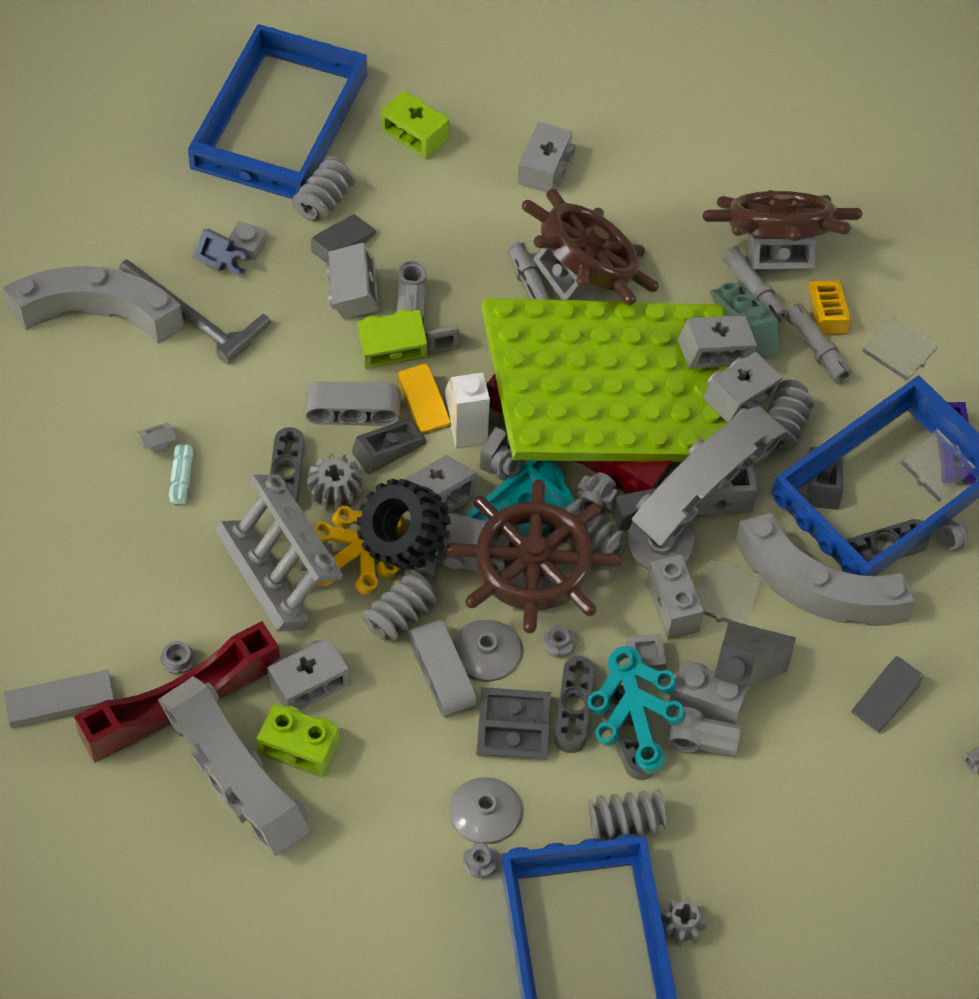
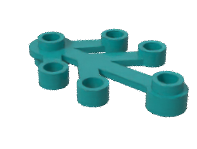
M619 647L608 658L607 664L611 673L600 691L590 694L587 701L588 706L594 714L603 715L609 711L611 706L610 699L622 682L625 694L608 722L599 724L595 734L602 745H614L619 738L618 732L631 713L639 743V748L635 754L636 762L643 772L654 774L663 769L666 763V756L662 748L653 742L645 708L664 717L671 725L681 724L685 720L686 712L681 703L677 701L666 702L639 689L636 677L656 685L658 691L663 694L672 693L677 687V680L671 671H657L642 664L641 655L633 647ZM625 658L630 659L627 665H619L621 660ZM664 678L671 679L670 684L667 686H661L660 683ZM604 699L602 706L594 707L596 700ZM671 710H680L676 717H669ZM604 731H613L609 738H602ZM648 751L655 752L651 759H643L644 754Z

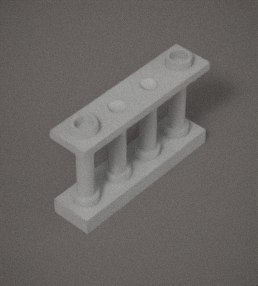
M253 475L250 480L260 496L242 520L220 521L215 528V532L277 632L303 630L309 619L302 610L301 603L318 581L341 580L344 575L280 476ZM268 508L276 521L259 542L253 532V527ZM284 533L292 546L275 567L268 553ZM300 558L308 572L295 590L291 592L284 579Z

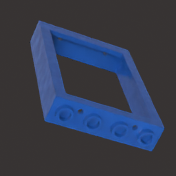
M257 24L188 148L190 169L293 199V196L299 192L307 179L313 175V172L323 162L366 79L367 55ZM265 55L348 79L300 172L215 147Z
M918 375L775 478L771 494L776 504L782 509H786L795 518L800 529L808 532L818 542L820 549L826 555H831L840 564L843 572L862 576H876L947 523L949 519H952L979 499V433ZM908 411L978 481L871 561L867 562L797 490Z
M624 834L618 836L615 840L600 841L599 839L591 838L583 840L579 844L564 845L563 843H551L540 849L529 850L526 847H517L509 850L507 853H502L501 871L521 999H537L518 879L630 865L656 999H677L646 836L636 837L633 834Z

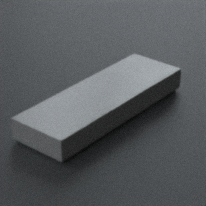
M108 670L4 692L11 728L82 713L105 700H114Z

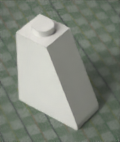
M483 372L451 377L444 391V399L451 421L456 448L485 444L488 440L490 398Z

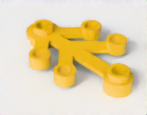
M340 506L332 516V521L337 527L320 521L316 523L313 529L323 544H326L329 540L350 544L333 556L339 569L360 555V576L355 581V588L359 593L369 595L378 586V579L375 576V559L369 556L370 552L365 551L361 546L364 540L358 538L357 531L347 529L351 524L357 525V517H361L362 512L353 511L347 506ZM340 514L344 515L347 518V520H344L340 516ZM403 515L397 525L398 539L405 530ZM318 530L323 531L326 536L321 535ZM379 562L376 567L377 572L385 579L392 578L399 570V567L386 564L391 568V570H388L384 565L386 563ZM363 580L367 581L370 586H366ZM318 581L316 585L329 586L334 581Z

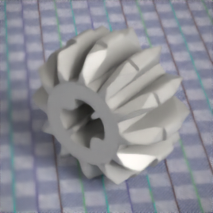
M331 453L327 461L319 457L317 466H310L307 489L311 492L314 502L322 501V506L325 509L331 504H335L337 509L341 506V503L352 506L354 502L353 497H360L363 474H361V471H358L356 461L348 462L345 454L340 459H335Z

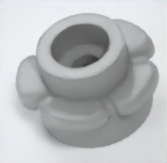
M502 449L494 455L491 467L499 479L506 480L519 474L522 463L521 460H513L511 449Z
M949 519L947 523L938 529L937 538L941 546L946 550L963 549L968 544V530L964 524L956 522L954 519Z
M553 626L550 631H545L542 636V643L545 645L546 652L554 658H564L574 649L573 644L576 642V637L571 630L567 631L564 626ZM560 638L562 642H556V639Z
M173 641L165 646L161 653L160 661L162 665H165L167 672L178 674L181 671L187 672L194 664L192 659L195 655L192 648L186 643ZM176 657H180V658H181V660H179V661H175L174 659H175Z
M476 843L472 845L471 849L465 850L462 862L466 865L465 870L471 876L485 878L495 871L498 855L494 849H489L486 844ZM482 857L484 861L478 862L477 858Z

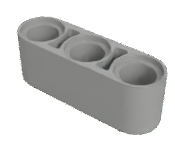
M314 382L308 386L306 418L312 423L321 425L388 426L399 422L401 391L399 387L390 383Z
M440 619L408 630L412 650L440 714L444 717L476 706V696L472 684L444 622Z

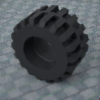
M390 479L387 480V485L380 483L375 486L376 492L370 491L367 494V503H362L359 509L363 511L362 516L357 517V525L361 526V530L357 531L359 539L364 540L361 544L363 549L370 552L369 556L380 562L404 569H414V566L418 568L426 566V560L433 562L437 558L435 554L437 550L442 552L446 546L442 543L444 537L449 538L450 531L446 530V525L451 524L450 517L445 515L448 507L445 503L441 502L442 497L438 493L432 492V489L405 479H400L399 481ZM409 509L411 516L409 528L398 539L397 525L399 519Z

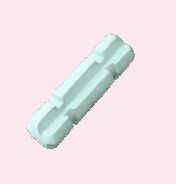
M179 444L175 447V460L173 461L170 482L172 485L169 490V501L174 505H184L188 499L187 489L189 488L193 459V448L188 444Z

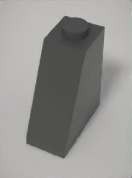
M729 620L714 678L751 686L788 671L796 637Z

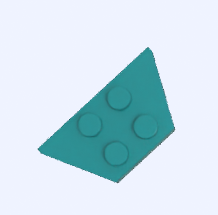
M527 461L521 467L518 475L506 479L486 497L498 511L516 503L531 501L532 483L539 479L545 483V503L565 509L575 502L570 489L565 486V478L555 461ZM476 507L465 515L466 517L488 521ZM529 523L515 526L524 536H529ZM543 524L542 536L545 533H547L552 528V526Z

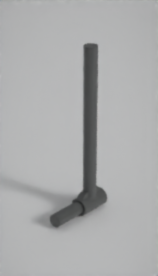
M124 260L120 265V270L143 278L171 295L181 305L182 316L217 342L216 354L226 364L250 345V341L271 324L269 317L262 314L243 331L226 334L129 260Z

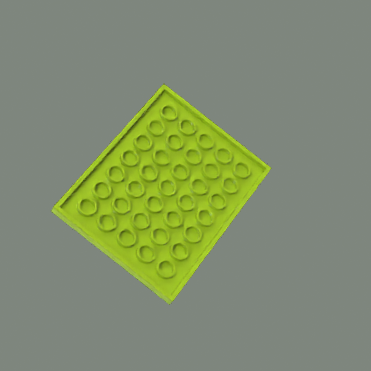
M517 298L483 299L481 308L513 460L635 462L672 460L671 462H683L689 456L688 451L699 439L705 442L716 431L727 424L703 399V396L709 386L707 381L710 376L718 370L723 372L729 367L689 369L678 341V337L687 319L727 316L722 305L635 302L629 306L624 302ZM764 458L758 460L755 463H762Z

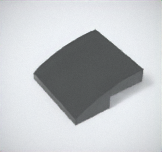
M482 687L477 755L547 760L551 692Z

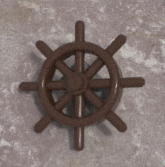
M549 189L546 193L547 199L553 205L550 212L531 200L523 201V211L542 222V235L536 236L533 241L534 245L541 249L533 260L562 300L593 301L603 288L615 290L624 303L631 306L636 302V296L628 287L631 280L649 292H656L658 290V282L639 270L638 257L645 254L644 246L631 244L628 238L604 217L602 208L597 207L591 210L581 205L566 203L556 189Z
M768 190L745 194L738 198L720 196L717 199V205L724 209L705 210L702 217L706 222H729L732 227V233L735 236L748 234L747 259L753 269L815 268V236L828 232L848 234L851 230L850 224L839 220H859L863 213L859 208H836L831 202L829 195L817 196L802 192Z
M539 479L532 483L531 501L516 503L500 511L484 496L475 497L473 501L474 506L488 519L480 532L477 544L449 543L446 546V553L449 556L476 558L477 571L483 585L466 598V605L469 608H476L493 595L501 602L512 606L513 611H524L523 630L529 634L536 631L538 612L554 613V608L570 600L586 616H593L597 608L581 592L589 578L591 566L617 568L623 563V558L619 554L596 553L592 551L591 540L584 526L601 513V507L593 503L574 516L559 506L545 503V483ZM529 523V536H524L515 526ZM543 524L557 529L548 537H542ZM503 534L516 547L494 546L493 544ZM569 538L576 551L558 550V545ZM491 559L510 560V565L498 573ZM557 564L576 565V568L567 578L557 568Z

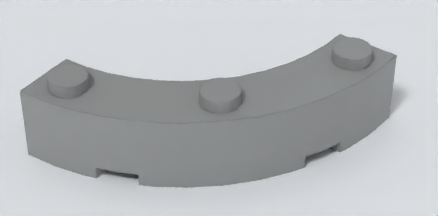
M89 266L57 268L29 275L3 287L9 311L25 330L42 322L62 317V313L70 311H82L83 314L108 317L113 315L121 316L128 319L130 324L151 336L158 344L184 329L181 305L171 295L143 278L115 269Z
M760 406L749 410L746 408L741 409L730 422L716 431L705 442L699 439L688 451L689 456L664 480L653 494L647 493L640 499L636 505L638 511L632 520L660 546L673 542L700 510L695 506L709 493L716 495L738 475L739 469L743 465L742 463L745 462L748 466H751L758 460L769 456L788 431Z
M772 513L740 521L735 542L742 556L754 573L758 572L770 584V589L789 603L821 618L840 623H846L849 620L866 622L868 626H878L908 621L915 600L902 573L887 576H862L842 572L823 565L803 553L785 536L777 525Z
M193 676L159 698L158 701L180 737L185 735L189 743L196 749L190 755L215 791L241 823L248 820L253 829L251 831L253 836L276 857L311 832L305 821L308 813L299 800H291L268 777L262 769L263 764L256 752L252 749L248 751L219 708L217 702L220 699L210 683L204 684Z

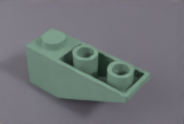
M739 282L725 283L720 288L710 290L715 304L722 305L726 315L746 316L757 343L754 352H757L761 357L780 352L777 318Z

